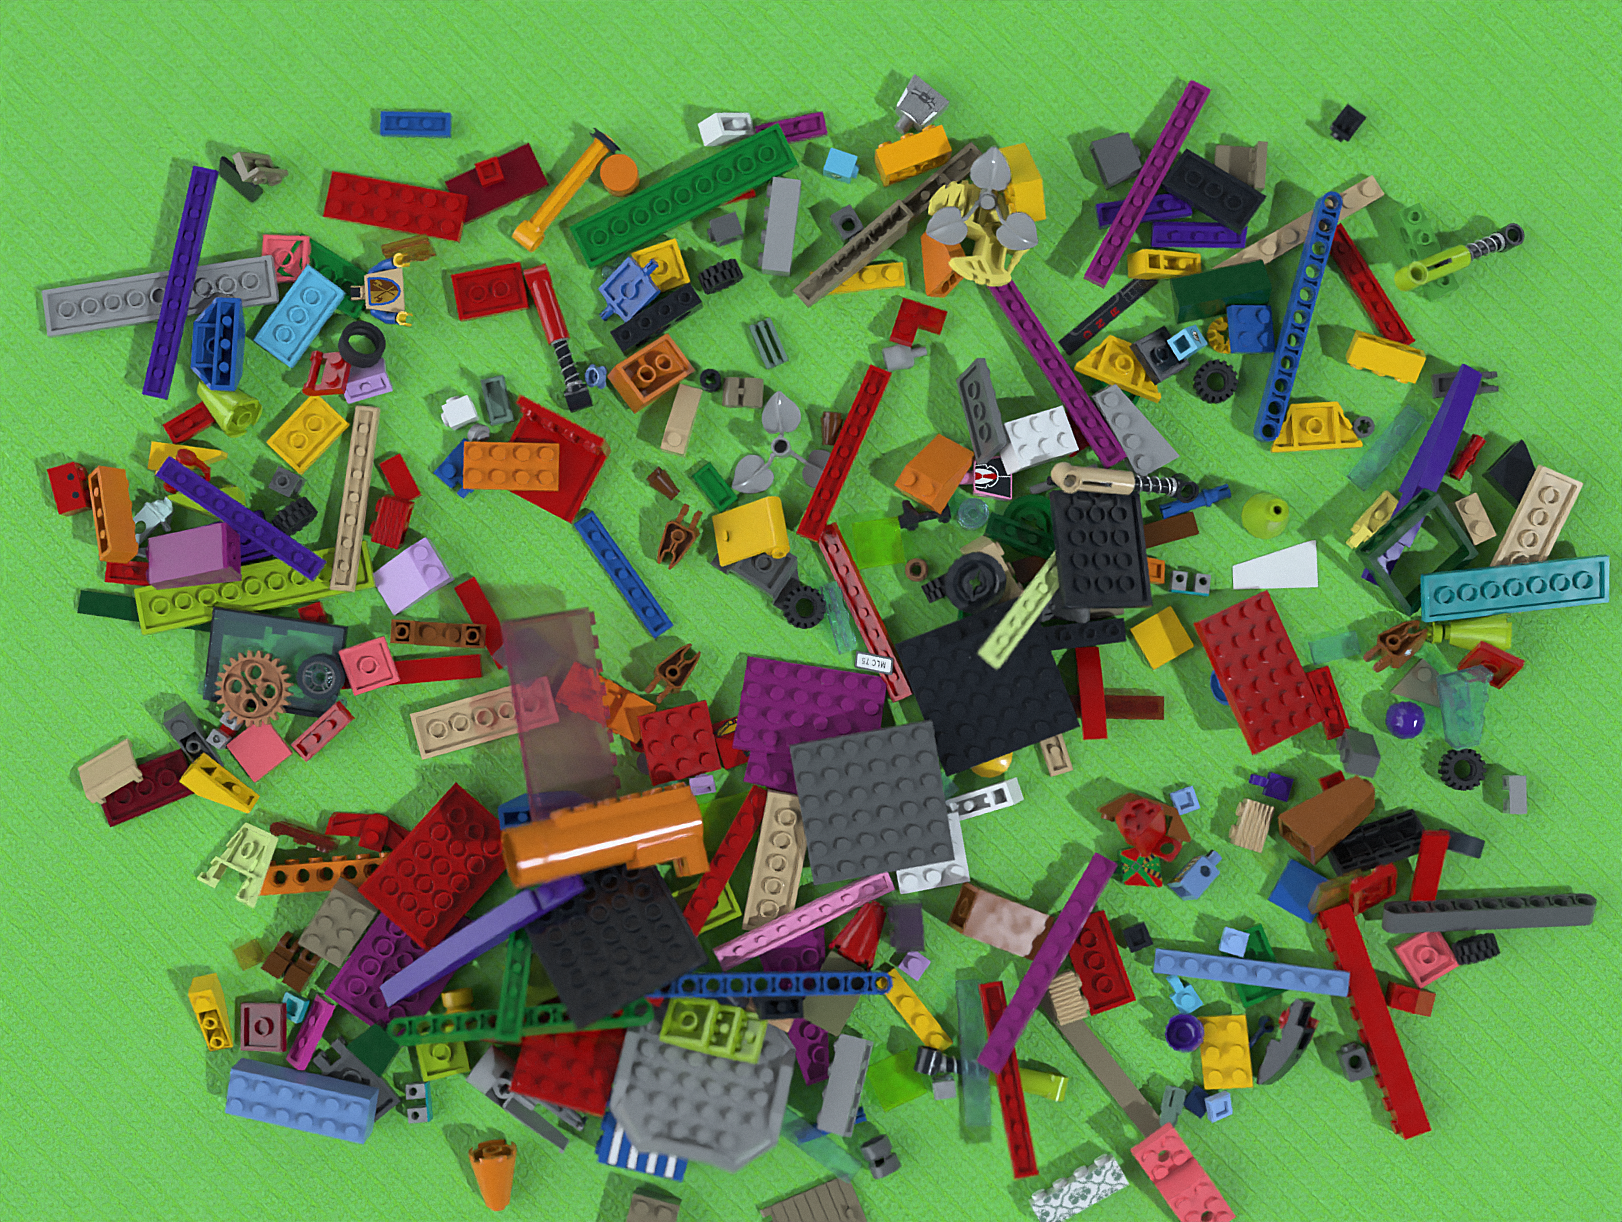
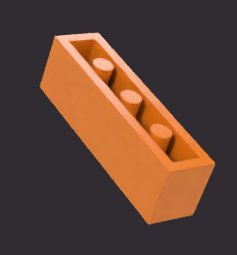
M98 466L88 475L99 558L100 561L127 564L138 554L139 549L135 537V522L133 521L131 511L132 501L129 498V481L126 478L125 469Z

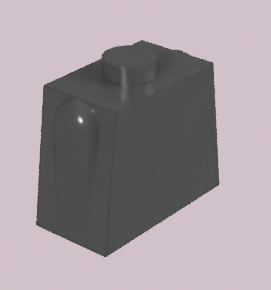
M1120 132L1091 142L1089 150L1106 190L1137 177L1141 172L1142 165L1139 160L1141 154L1136 144L1133 145L1128 132Z

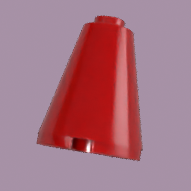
M873 900L871 903L866 902L830 943L829 949L833 950L835 947L838 949L837 954L859 966L861 963L866 964L865 969L871 970L887 914L883 911L885 907Z

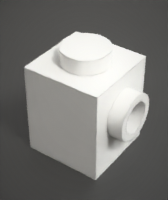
M468 395L461 398L459 396L446 400L447 404L441 406L444 411L441 413V417L445 426L450 425V428L454 431L480 420L473 401Z

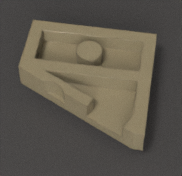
M1420 658L1390 692L1414 701L1442 708L1457 690L1423 658Z

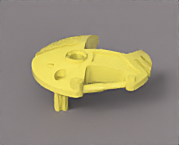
M962 180L960 184H957V181H952L946 189L945 185H943L932 196L929 202L928 214L933 216L944 207L954 206L961 211V215L964 217L974 206L975 202L979 200L982 188L977 187L974 183L968 184V180ZM999 194L997 203L1000 205L1001 213L1006 220L1010 215L1008 205H1005L1003 196ZM979 206L968 220L964 221L968 228L966 237L976 241L973 255L952 258L948 264L958 274L970 281L973 280L977 284L1003 286L1011 281L1012 277L1010 274L1015 265L1019 263L1021 257L1030 249L1011 250L1004 247L996 236L997 229L1003 225L998 218L996 209L986 210ZM1006 254H1012L1013 257L1010 260L1011 263L1005 270L1004 264Z

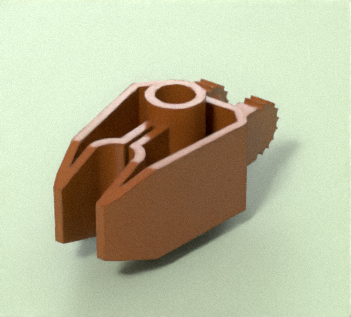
M686 503L683 505L678 516L666 523L658 549V564L663 562L668 551H671L673 554L672 561L668 567L669 570L683 559L700 536L699 529L696 526L703 512L698 510L694 514L691 523L684 521L690 507Z
M1418 620L1406 621L1378 634L1377 645L1364 654L1363 659L1366 662H1370L1378 656L1382 657L1373 666V670L1376 673L1388 666L1399 669L1421 648L1427 638V629L1415 633L1419 629L1420 622Z
M691 643L677 649L656 666L654 679L644 691L649 694L656 688L658 683L665 687L664 691L660 692L655 700L659 704L669 693H679L693 672L701 652L699 651L691 660L684 661L683 656L691 648Z

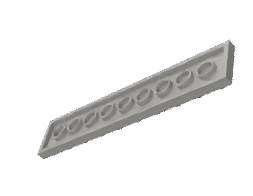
M267 255L198 266L187 317L200 315L212 304L216 297L241 298L242 308L280 303L274 257ZM169 271L42 290L48 337L55 338L158 322Z

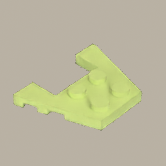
M245 823L226 844L228 849L220 858L215 856L210 862L213 866L206 873L201 872L197 879L215 888L227 867L248 876L235 899L254 908L279 838L249 823Z

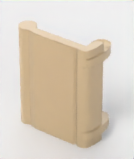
M128 738L78 767L85 796L91 803L98 802L103 804L106 802L105 797L124 785L133 780L138 783L143 781V774L137 768L131 748L133 746L132 742Z

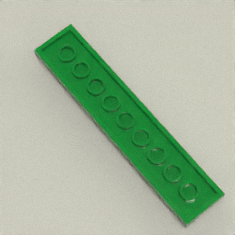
M779 123L569 228L589 269L592 270L773 180V177H779L799 167V164Z

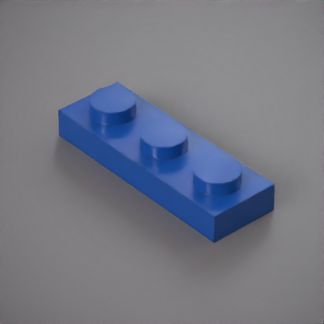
M381 111L380 135L382 137L451 138L452 114L441 112Z

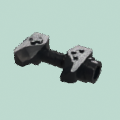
M909 500L902 502L904 513L898 515L900 529L905 528L909 531H914L918 528L920 522L937 519L939 523H948L951 519L948 503L941 514L933 510L918 513Z

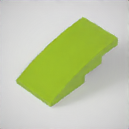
M671 997L659 1040L709 1055L757 1064L768 1020L759 1021L757 1013L745 1012L741 1007L721 1005L717 1000L696 997Z

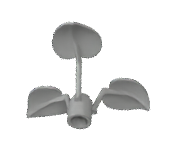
M992 146L987 152L977 158L971 167V179L977 187L982 189L979 200L975 202L969 212L962 217L961 211L957 207H944L931 217L926 228L927 235L936 241L946 245L958 244L967 235L968 228L964 221L968 220L974 211L981 206L986 210L996 209L998 218L1003 224L997 229L996 236L1004 247L1011 250H1027L1038 244L1036 225L1028 214L1014 212L1006 220L1003 218L1000 205L997 203L998 190H1003L1008 186L1011 172L1006 158L996 146Z
M777 391L768 400L762 414L764 429L769 434L780 432V435L771 443L773 452L770 454L766 464L757 455H748L739 461L732 488L736 491L755 494L767 490L774 480V474L768 467L772 464L775 457L786 458L789 455L806 464L803 468L802 476L810 487L816 488L831 453L820 449L814 450L810 453L809 460H805L792 450L791 444L784 438V432H792L798 427L801 421V413L797 405L781 391Z

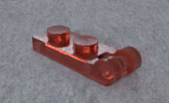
M286 821L275 822L270 826V833L272 835L293 837V842L301 845H307V843L316 845L315 849L324 853L337 850L340 840Z

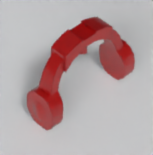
M187 449L178 450L176 460L183 465L200 468L204 476H199L209 482L211 479V467H208L203 461L198 459L193 451ZM164 481L163 488L169 493L176 494L178 490Z

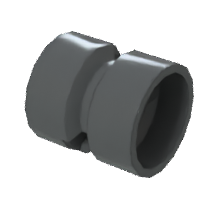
M887 1134L876 1136L859 1147L865 1161H870L868 1168L874 1179L890 1175L901 1167L897 1154L891 1152L893 1146Z

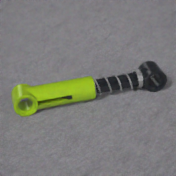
M1510 223L1493 232L1489 237L1476 240L1474 243H1469L1466 246L1457 245L1422 260L1412 262L1396 271L1394 274L1395 285L1399 290L1407 292L1466 268L1473 262V259L1479 260L1481 256H1488L1490 252L1505 253L1523 243L1524 231L1518 224ZM1432 266L1435 267V269H1433V270H1431V271H1428V270H1427V268H1429V267H1432Z
M918 1046L914 1071L927 1075H937L938 1072H951L954 1075H965V1078L967 1076L975 1077L976 1080L980 1078L984 1080L986 1085L997 1087L994 1072L982 1064L976 1063L975 1060L969 1062L964 1058L961 1060L955 1059L954 1056L947 1057L945 1054H942V1051L929 1046ZM1019 1067L1023 1092L1040 1095L1050 1100L1064 1101L1068 1076L1056 1072H1042Z

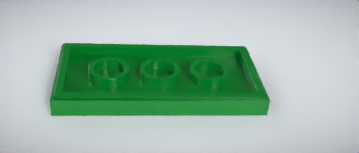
M310 238V266L347 293L336 309L357 321L366 308V301L351 300V286H365L364 275L368 273ZM296 241L290 250L293 254L301 241ZM288 253L282 265L288 264L291 259L290 253ZM303 257L300 259V262H299V266H300V269H301V270H302ZM280 267L277 271L284 277H293L284 271L285 268Z

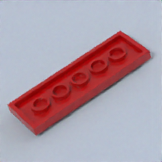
M332 171L323 217L460 243L469 197L467 195Z

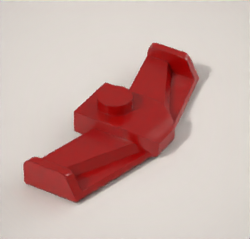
M334 812L329 819L325 835L361 837L358 846L380 853L383 852L385 845L394 850L410 833L407 829L390 820L388 816L382 814Z

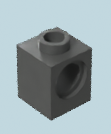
M851 204L830 215V222L844 245L864 229ZM845 222H851L855 228L852 231H845L842 225Z
M736 212L709 220L711 228H708L707 232L710 241H715L717 247L744 239Z
M278 466L268 488L297 500L307 479Z
M1351 1042L1342 1045L1341 1050L1335 1051L1344 1077L1352 1083L1374 1075L1365 1049L1361 1045ZM1357 1055V1064L1355 1066H1350L1349 1059L1352 1056Z

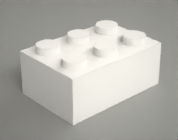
M1063 405L1002 424L1007 435V444L999 453L1007 475L1066 457L1079 450Z

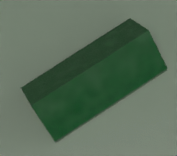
M1262 259L1170 278L1176 324L1227 314V307L1231 305L1266 306L1269 303L1272 290Z

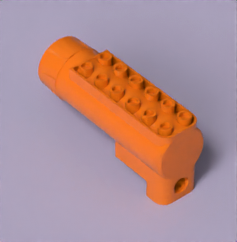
M685 782L664 787V792L662 787L642 792V797L640 792L619 797L620 802L617 801V798L597 802V807H594V803L573 808V813L568 808L550 813L551 818L532 821L530 824L504 829L502 834L503 852L512 883L516 888L542 882L548 883L562 877L625 862L628 870L673 860L676 877L710 871L702 838L703 821L701 811L692 793L691 786H686Z

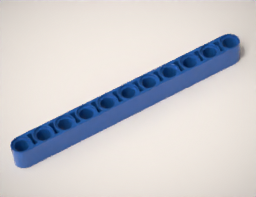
M1330 191L1317 199L1253 429L1254 437L1259 442L1273 441L1279 436L1342 208L1343 200L1337 192ZM1325 199L1332 201V209H1328L1325 206ZM1319 221L1326 224V232H1322L1319 229ZM1313 244L1320 247V255H1316L1313 252ZM1307 267H1311L1314 270L1313 278L1308 277L1306 274ZM1301 289L1308 293L1307 301L1301 299ZM1295 312L1300 313L1302 316L1300 324L1294 321L1293 315ZM1288 335H1292L1295 337V346H1290L1288 344ZM1283 357L1289 360L1290 365L1288 369L1283 368L1281 365ZM1276 380H1280L1283 383V390L1281 392L1275 389ZM1271 402L1277 406L1275 415L1271 414L1268 409ZM1265 425L1271 429V434L1268 438L1262 433V428Z
M882 970L691 972L672 982L669 990L661 991L658 989L643 998L878 995L888 993L892 988L893 982L892 978ZM859 976L863 979L862 986L857 989L852 988L851 980ZM879 976H885L887 979V983L883 988L875 987V980ZM787 977L791 979V986L783 990L779 988L778 983L780 979ZM807 977L815 979V985L811 989L803 988V981ZM830 977H837L839 979V985L835 989L827 987V980ZM688 978L695 982L694 989L690 991L684 990L681 986L682 982ZM711 978L717 979L720 983L719 987L713 991L706 987V982ZM734 978H740L743 980V987L739 990H733L730 987V982ZM765 978L768 982L766 988L763 990L756 989L754 987L756 979Z

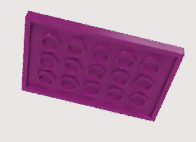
M748 656L733 748L791 757L790 744L880 729L887 684L880 676Z
M381 912L324 994L369 1026H372L380 1019L388 1024L395 1016L399 1018L425 1016L458 968L395 1006L388 1008L380 986L427 952ZM464 915L439 944L474 921ZM403 1028L401 1030V1032L399 1033L400 1036H402L406 1032V1028Z

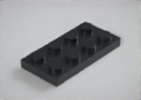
M1189 149L1184 151L1160 186L1238 235H1241L1267 197Z

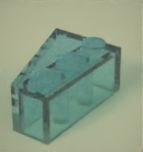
M1483 665L1436 676L1445 741L1456 751L1480 745L1485 719L1483 712L1485 702H1488L1489 698L1487 691L1489 681H1492L1493 673Z

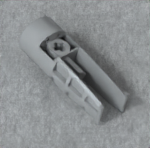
M492 1044L465 1081L501 1107L505 1112L519 1120L523 1125L559 1147V1153L562 1154L569 1143V1139L533 1110L539 1102L579 1131L583 1129L588 1117L584 1116L582 1118L573 1109L509 1092L517 1062Z

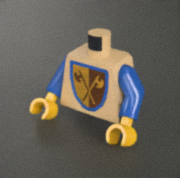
M397 253L394 257L382 260L370 268L368 274L364 275L365 286H351V300H365L366 309L370 310L373 317L385 324L412 326V324L406 323V317L413 316V314L405 312L403 269L399 268L410 266V263L403 264L402 258L407 256V253Z

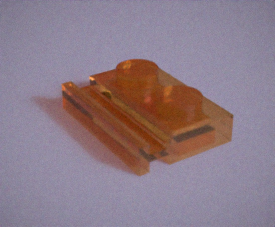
M427 234L381 245L382 253L386 259L394 257L397 253H407L408 255L402 258L403 264L414 261H426L430 257L436 256L435 248Z

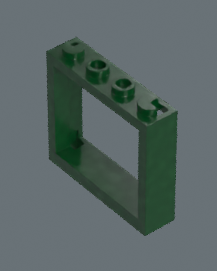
M1426 488L1422 489L1355 551L1395 609L1408 617L1416 613L1421 607V583L1404 598L1378 559L1432 509H1434L1459 546L1432 573L1462 570L1479 554L1440 495Z

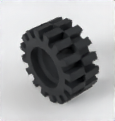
M736 259L718 262L698 275L701 286L707 295L728 289L729 286L735 285L744 277Z
M1220 359L1210 360L1197 370L1193 381H1195L1193 389H1196V395H1200L1202 401L1206 400L1209 404H1219L1229 399L1236 391V384L1238 383L1236 375L1238 374L1232 370L1234 367L1232 365L1228 366L1224 360L1222 362L1219 361ZM1217 373L1223 377L1224 386L1221 390L1215 391L1208 387L1207 378L1210 374Z
M306 497L298 498L295 502H291L289 506H285L284 510L278 512V515L272 520V524L288 536L295 535L297 531H301L304 526L309 525V522L314 520L318 511Z
M947 573L921 586L929 603L935 602L947 595L945 588V576Z
M799 586L787 594L783 601L782 610H784V618H787L789 624L794 625L795 628L807 629L816 626L823 620V616L826 613V601L823 599L824 596L818 592L819 590L813 589L811 586ZM805 598L812 602L813 611L809 616L803 617L796 612L795 606L799 599Z
M1468 748L1448 750L1447 754H1443L1441 757L1443 761H1439L1438 764L1441 766V770H1438V773L1442 774L1441 780L1446 782V786L1452 787L1455 790L1466 791L1474 789L1475 786L1478 787L1481 784L1479 783L1480 780L1484 781L1483 773H1486V768H1483V765L1486 763L1480 759L1482 756L1475 753V750ZM1459 760H1465L1470 765V773L1465 778H1459L1454 773V765Z
M1493 933L1473 935L1469 938L1458 940L1451 945L1458 965L1483 962L1500 954Z

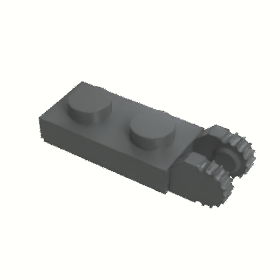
M1496 371L1480 372L1482 374L1481 379H1494L1498 377ZM1458 372L1431 375L1433 399L1446 397ZM1480 380L1476 395L1499 392V386L1490 385L1482 387Z

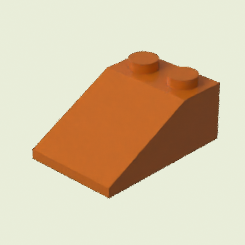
M666 333L617 364L607 375V378L633 413L636 414L692 374L695 369L670 335Z
M938 434L905 466L894 486L905 496L941 514L974 462L975 454L973 451Z

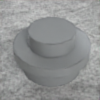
M475 424L468 431L467 437L470 442H487L489 439V428L485 425Z

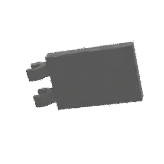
M342 1035L331 1044L341 1056L336 1062L332 1064L323 1050L313 1059V1062L322 1070L320 1074L322 1076L379 1088L374 1122L401 1101L400 1096L383 1076L378 1078L345 1048L348 1043Z

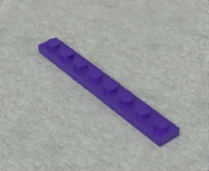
M168 456L156 473L157 477L311 581L316 579L327 563L317 554L179 463L173 457Z

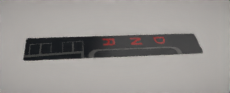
M1133 279L1058 343L1071 356L1154 287L1158 281L1156 279Z

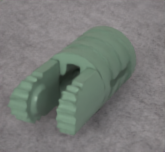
M1166 1085L1160 1110H1162L1161 1119L1159 1120L1161 1127L1170 1122L1175 1128L1178 1116H1181L1187 1091Z

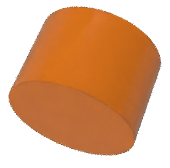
M614 154L602 163L600 169L601 180L605 189L611 195L627 197L636 191L639 186L640 176L635 162L630 157L624 154Z

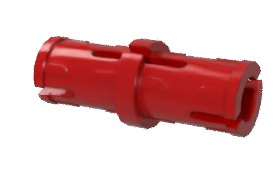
M1472 434L1463 450L1458 452V457L1447 474L1451 478L1460 481L1469 466L1475 463V457L1486 443V440L1477 434Z

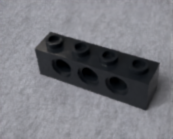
M689 282L610 333L624 356H627L704 308L703 303Z
M1124 618L1042 627L1051 651L1127 641Z

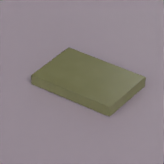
M830 950L819 971L866 969ZM856 976L851 980L852 988H860L863 984L862 977ZM830 977L827 980V987L829 989H835L839 985L837 977ZM815 979L809 989L814 987ZM805 995L803 999L804 1019L838 1037L861 995Z

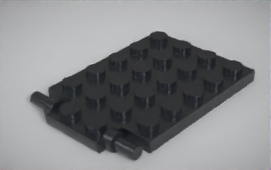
M1051 476L1047 477L1048 486H1058ZM1063 490L1051 491L1049 498L1061 608L1113 609L1152 607L1140 494L1137 491H1132L1129 495L1078 490L1073 493H1067Z

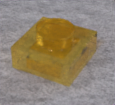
M253 939L233 950L243 971L266 960L257 939Z

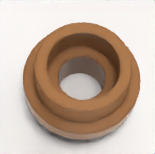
M920 558L911 559L905 566V574L911 581H922L928 574V565ZM919 566L921 568L920 574H914L912 568Z

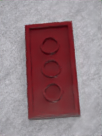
M529 143L497 157L505 181L483 188L476 167L445 181L449 192L469 197L464 220L465 225L549 187Z
M182 748L138 765L137 768L143 774V781L138 783L133 780L105 797L106 802L101 804L110 827L117 826L195 794L179 781L190 766Z

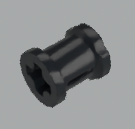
M706 369L701 373L700 383L702 388L708 393L717 392L722 385L721 377L717 370ZM714 376L716 383L707 385L706 378L711 379Z

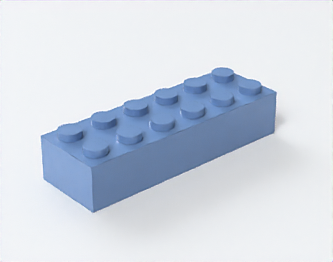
M241 1058L231 1068L225 1113L364 1144L373 1132L379 1088Z

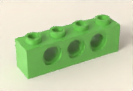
M1420 202L1397 212L1391 218L1411 263L1442 252ZM1434 266L1427 268L1428 271L1435 269ZM1451 273L1426 283L1422 287L1429 302H1432L1452 293L1459 288L1454 274Z

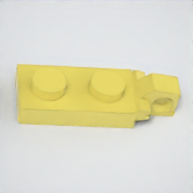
M1388 490L1384 491L1353 524L1354 526L1350 530L1354 534L1345 543L1353 549L1362 541L1366 542L1390 520L1399 501Z

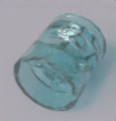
M968 498L963 501L956 513L959 526L967 531L980 529L989 516L986 503L978 498Z

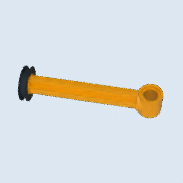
M594 128V134L589 133L595 139L532 218L529 221L524 220L514 231L512 238L530 253L540 246L545 238V230L609 152L614 155L616 150L621 151L605 133Z

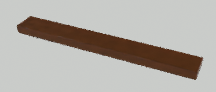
M1193 511L1143 525L1146 549L1199 534ZM1035 555L1011 562L1017 583L1023 584L1032 581L1048 560Z

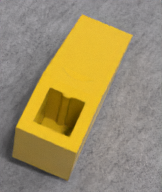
M217 973L194 977L188 996L209 1051L233 1047L224 993Z

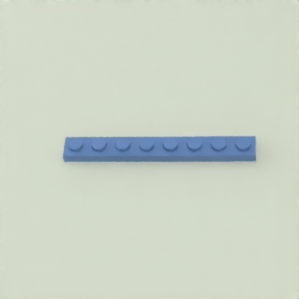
M1157 947L1155 949L1153 967L1154 973L1347 997L1350 975L1348 971Z

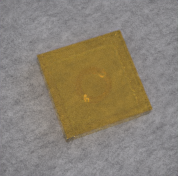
M1360 868L1319 884L1307 906L1311 914L1349 900V886L1351 882L1359 876L1365 877Z

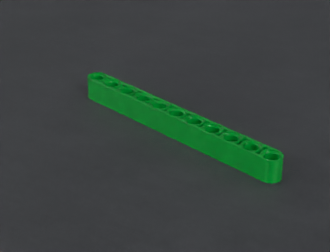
M641 998L622 1008L623 1013L621 1016L614 1018L611 1014L580 1031L644 1026L653 1020L654 1011L649 1001ZM563 1004L525 1007L524 1018H526V1022L522 1025L521 1036L575 1032L577 1029L572 1020L569 1022L564 1021L568 1012ZM639 1008H647L645 1014L641 1016L636 1015ZM499 1009L397 1018L389 1024L388 1034L400 1046L494 1039L496 1028H492V1026L497 1021ZM544 1016H551L547 1023L540 1024V1020ZM478 1022V1026L474 1030H468L471 1023ZM449 1024H454V1028L450 1032H444ZM430 1026V1030L426 1034H421V1030L424 1027ZM402 1028H406V1032L402 1036L398 1037V1031Z

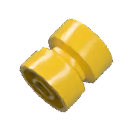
M460 988L441 993L443 1007L447 1008L444 1014L475 1011V1008L471 1007V1003L474 1001L472 988ZM449 1024L447 1027H454V1024Z

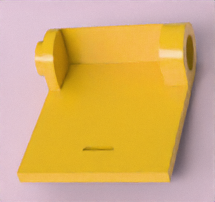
M765 497L712 516L719 561L722 567L763 552L775 559L785 557L790 551L782 502L779 497Z

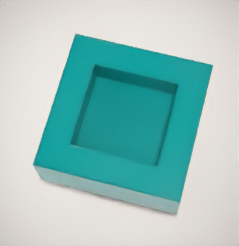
M286 991L282 1003H287V1019L295 1023H301L310 1000L293 991Z

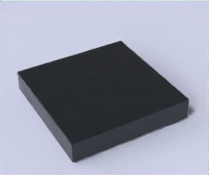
M1165 325L1129 346L1155 386L1190 365L1186 358L1179 361L1167 342L1172 336Z

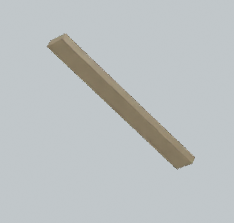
M1046 991L1039 1004L1145 1138L1160 1129L1159 1120L1161 1118L1085 1022L1079 1019L1064 1025L1057 1024Z

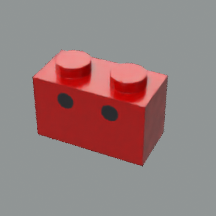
M70 462L47 469L59 515L68 517L92 510L90 489L87 484L88 472L82 464Z

